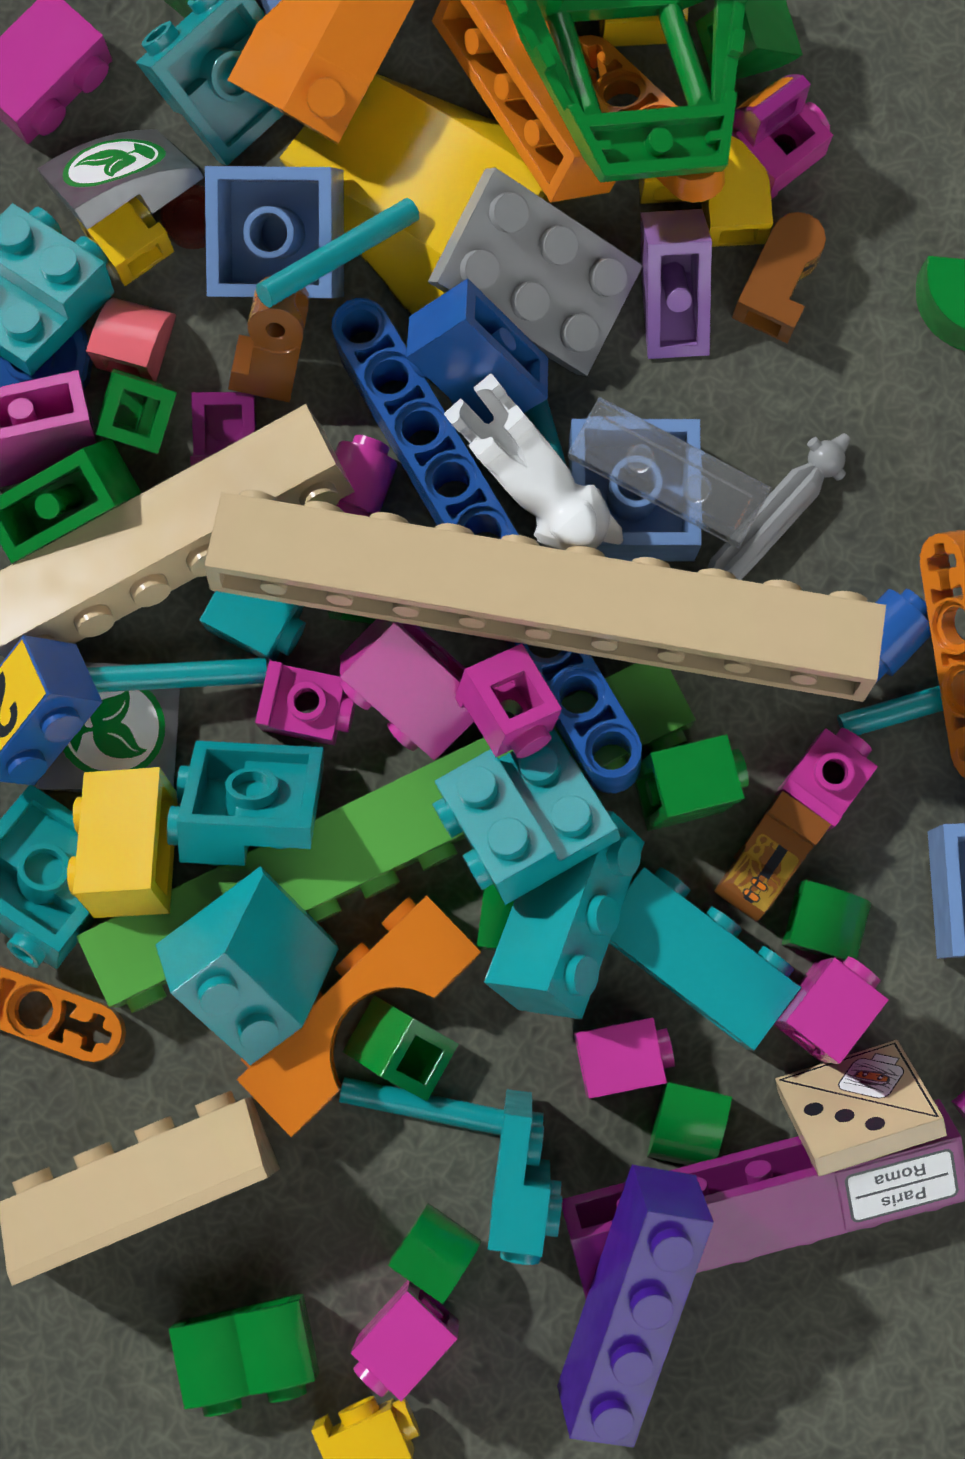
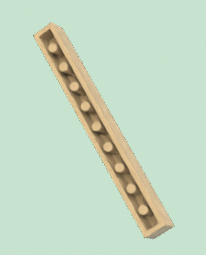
M244 490L239 494L220 493L204 565L209 589L212 591L864 702L877 682L886 605L868 602L865 596L850 591H836L825 595L802 591L798 584L786 580H769L761 584L737 580L734 574L721 569L708 568L699 570L697 573L673 569L665 561L651 557H640L632 561L605 557L601 551L586 546H572L566 550L540 546L534 539L522 535H506L501 539L474 535L470 529L457 524H439L435 528L409 524L405 518L387 512L373 513L368 517L344 513L338 506L322 501H310L305 503L304 506L278 501L274 496L258 490Z

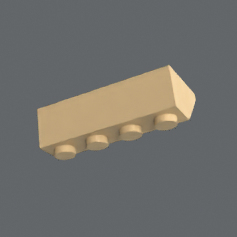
M228 1091L195 1105L199 1118L175 1127L172 1117H166L135 1130L134 1132L138 1140L136 1145L115 1153L111 1142H107L74 1156L73 1158L78 1169L54 1179L50 1167L12 1182L16 1195L0 1201V1224L6 1269L11 1285H16L250 1186L277 1172L280 1167L252 1097L236 1102L232 1091Z

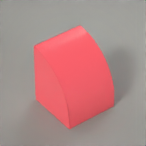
M111 298L104 305L96 320L86 352L97 369L112 372L113 368L156 382L176 314L118 298Z

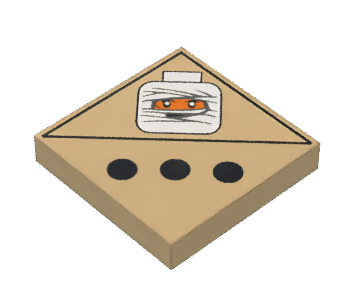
M898 1040L847 1055L840 1064L822 1063L775 1078L780 1099L818 1176L947 1136L942 1114Z

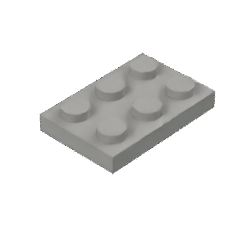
M487 168L475 187L428 283L446 293L468 278L548 358L577 375L587 376L643 265L497 168Z

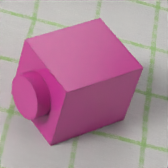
M654 1018L574 1033L586 1097L589 1099L665 1084L667 1081L664 1069L675 1067L667 1028L656 1030Z

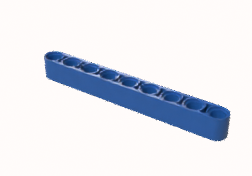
M355 298L342 304L332 317L331 327L341 362L437 525L445 523L461 525L470 529L474 535L481 532H491L500 539L506 535H519L456 429L444 415L445 411L425 377L421 378L411 367L406 358L407 347L383 308L378 303L365 298ZM363 331L376 334L371 341L363 344L350 342L354 335ZM396 380L407 384L404 389L395 394L379 392L380 387L389 381ZM421 430H429L437 434V437L431 443L423 446L413 445L408 442L415 432ZM450 481H461L468 485L467 490L463 494L454 498L438 494L439 488ZM505 641L509 649L521 644ZM523 644L562 708L555 727L587 781L594 788L604 793H618L627 790L636 782L640 774L642 744L638 733L592 656L561 651L554 657L540 658L529 650L531 645ZM576 690L586 691L597 700L595 706L590 711L582 714L566 710L561 702L566 695ZM618 745L628 752L630 759L623 767L611 770L599 766L593 757L603 746Z

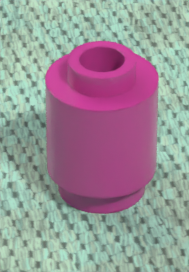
M355 435L352 442L340 441L338 443L335 453L355 491L340 499L336 506L341 508L344 513L370 517L371 514L381 511L397 467V462L388 456L390 448L383 442L368 436Z

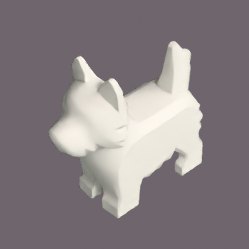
M489 374L473 387L477 395L493 414L494 420L491 423H484L462 399H459L444 413L455 429L461 432L470 443L469 447L475 456L493 474L503 488L521 507L536 516L537 527L534 536L539 543L549 548L566 550L572 546H586L596 549L603 541L617 545L623 542L622 527L610 514L600 490L595 485L582 486L574 482L570 470L535 425L506 394L504 388L492 374Z

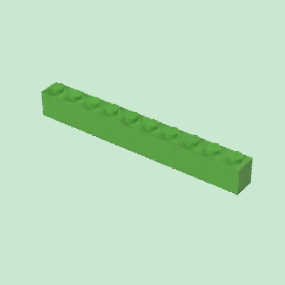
M635 663L605 678L638 733L642 744V751L649 749L650 753L680 746L687 742L683 731L691 728L696 719L670 669ZM580 690L565 697L561 704L572 713L582 714L590 711L595 706L597 700L592 694ZM554 726L555 731L557 732V734L559 735L560 739L562 740V742H563L564 745L566 746L567 750L569 751L567 745L565 744L564 740L562 739L561 735L559 734L557 728ZM484 737L315 819L311 849H276L260 846L247 853L245 866L221 865L172 889L170 914L114 917L77 935L78 942L108 1006L119 1008L127 1004L131 1013H135L166 998L167 995L163 986L167 984L156 944L260 866L317 923H320L342 911L338 900L360 889L365 899L373 897L400 883L396 874L397 871L419 861L424 871L457 855L458 852L454 843L464 839L465 836L463 833H460L451 838L438 817L432 803L441 799L442 796L435 784V780L490 750ZM607 745L601 747L593 758L599 766L615 770L623 767L627 763L626 759L630 758L624 748L618 745ZM510 750V751H508V752H506V753H504V754H502V755H500V756H497L498 759H499L500 757H502V756L508 754L509 752H511V751H513V750Z

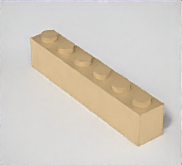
M305 404L2 569L0 571V655L6 658L23 635L73 644L85 637L101 635L108 631L114 622L141 607L156 605L166 599L170 591L196 577L207 576L204 565L221 492L239 494L244 490H258L274 496L280 502L303 506L310 501H322L337 505L340 499L355 492L326 433L308 406Z

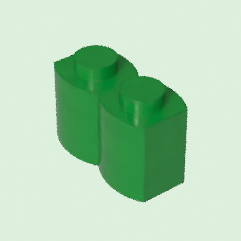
M304 1294L281 1297L239 1308L176 1321L169 1328L184 1409L202 1407L204 1417L218 1416L236 1411L243 1407L241 1398L249 1395L267 1393L268 1402L270 1403L298 1398L307 1393L306 1384L314 1382L320 1373Z

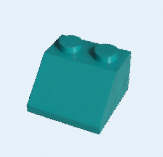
M261 866L156 944L170 993L249 1065H252L303 1027L339 949L336 941Z

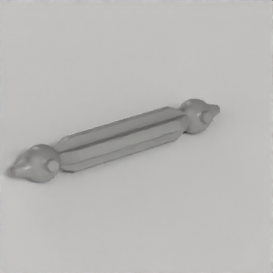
M843 433L832 440L820 441L817 437L810 439L807 443V446L810 448L808 463L794 468L710 559L708 568L728 571L734 574L737 580H742L820 493L823 479L834 477L838 481L846 475L843 467L845 464V451L850 442V437Z

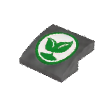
M157 129L134 130L98 138L79 145L37 168L49 188L87 230L134 197L153 214L204 178L198 167Z
M85 662L86 667H104V666H123V665H126V664L89 663V662ZM180 688L99 692L102 703L51 764L46 773L38 780L36 788L82 793L84 772L160 767L174 787Z

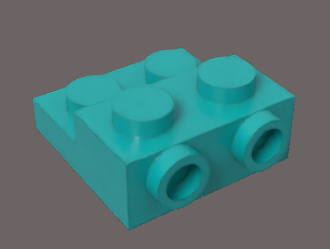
M188 0L187 4L193 12L176 27L171 21H167L152 30L142 41V46L147 53L136 64L171 109L176 113L182 114L216 160L227 166L284 115L272 106L227 81L256 24L265 14L255 0Z
M12 203L0 215V356L30 376L115 293L106 267L108 259L102 249L88 237L80 236L73 242L63 236L57 221L40 207H34L27 213Z
M554 728L549 732L552 737L550 742L530 756L517 758L514 751H511L498 759L490 749L435 780V784L442 796L441 799L432 803L438 817L451 838L460 833L464 834L472 850L462 856L481 890L493 884L505 905L621 839L615 823Z
M196 741L190 766H180L178 771L177 802L181 805L170 806L167 820L168 845L178 846L179 862L214 866H245L249 846L272 847L276 849H311L324 767L323 747Z
M28 785L0 819V932L10 938L7 948L20 961L34 968H38L44 961L57 970L78 943L76 936L87 931L95 921V918L71 894L68 887L67 866L69 859L76 856L78 834L73 823V812L33 785Z
M506 1089L490 1214L488 1250L500 1251V1258L507 1262L521 1265H536L540 1263L543 1254L545 1236L558 1237L562 1209V1196H560L561 1181L550 1179V1160L540 1159L544 1134V1113L532 1111V1092Z

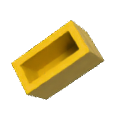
M160 767L84 772L82 797H77L73 804V823L78 834L76 856L71 857L68 862L67 882L71 894L80 901L93 918L170 914L175 845H168L167 820L170 806H178L176 790Z

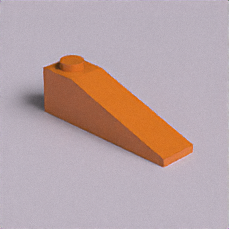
M281 0L256 24L227 81L337 145L415 0Z

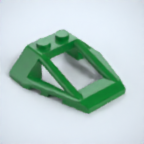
M506 0L521 42L583 159L601 183L722 172L728 166L737 92L734 91L738 58L743 53L746 30L742 28L745 6L748 0H714L711 93L683 13V9L705 0ZM658 16L688 106L602 113L574 22Z

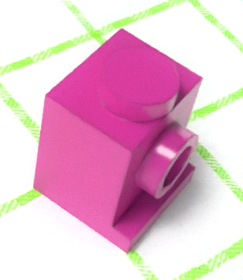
M812 102L805 103L802 112L754 147L740 131L735 133V138L741 140L765 167L770 181L771 199L777 196L782 188L824 157L833 137L826 116ZM776 143H787L793 151L786 155Z
M523 644L466 668L455 696L460 708L466 707L495 757L513 750L517 758H524L542 749L550 742L552 737L549 732L553 730L562 710ZM505 711L513 713L515 717L509 719Z
M269 660L255 723L261 731L335 746L338 731L350 732L356 703L342 689L340 683L343 680L339 676L286 666L281 662ZM304 692H313L319 696V705L311 713H302L296 709V700Z
M825 728L807 749L775 795L777 796L784 791L832 824L827 830L829 831L838 824L844 812L878 766L867 759L872 748L862 738L845 728H840L836 735ZM826 762H836L842 767L844 778L840 784H831L823 777L822 769Z

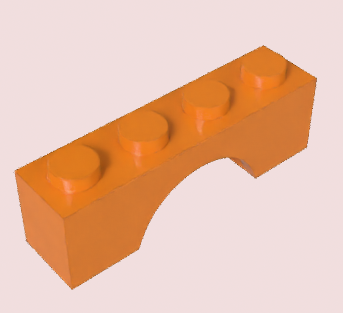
M425 896L418 904L410 897L405 899L382 922V925L389 932L371 950L362 942L336 966L335 970L342 978L324 995L319 991L301 1029L252 1065H249L241 1058V1061L248 1069L236 1080L290 1137L296 1135L342 1090L334 1061L335 1040L343 1019L358 1002L373 993L394 988L415 990L436 999L481 955V951L428 896Z

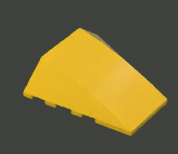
M375 74L337 145L304 126L280 156V161L285 167H333L344 170V233L405 198H409L415 203L420 216L418 221L360 254L365 262H368L388 285L389 290L403 307L407 308L411 314H414L444 294L443 291L428 283V280L485 169L497 168L548 203H551L497 121L379 74Z

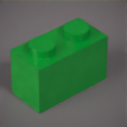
M106 439L84 447L0 495V545L11 564L142 494L113 440Z
M727 734L650 753L641 761L640 774L635 782L647 831L724 812L745 799L742 788L748 787L749 778L744 757L738 748L731 750Z

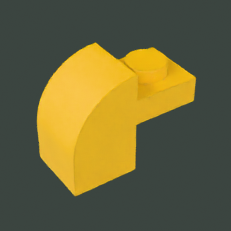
M732 136L728 166L724 169L725 184L722 191L714 198L702 202V209L711 236L712 247L766 244L773 225L769 177L765 167L741 140ZM657 178L639 179L641 204L683 202L674 196Z

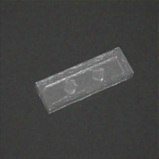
M601 397L596 401L568 452L570 460L738 549L772 487Z

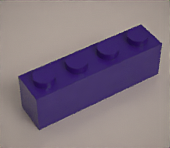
M631 1165L557 1384L570 1439L626 1447L635 1446L714 1224L696 1175Z

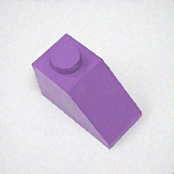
M703 209L641 213V265H643L641 277L648 359L710 355L712 240Z

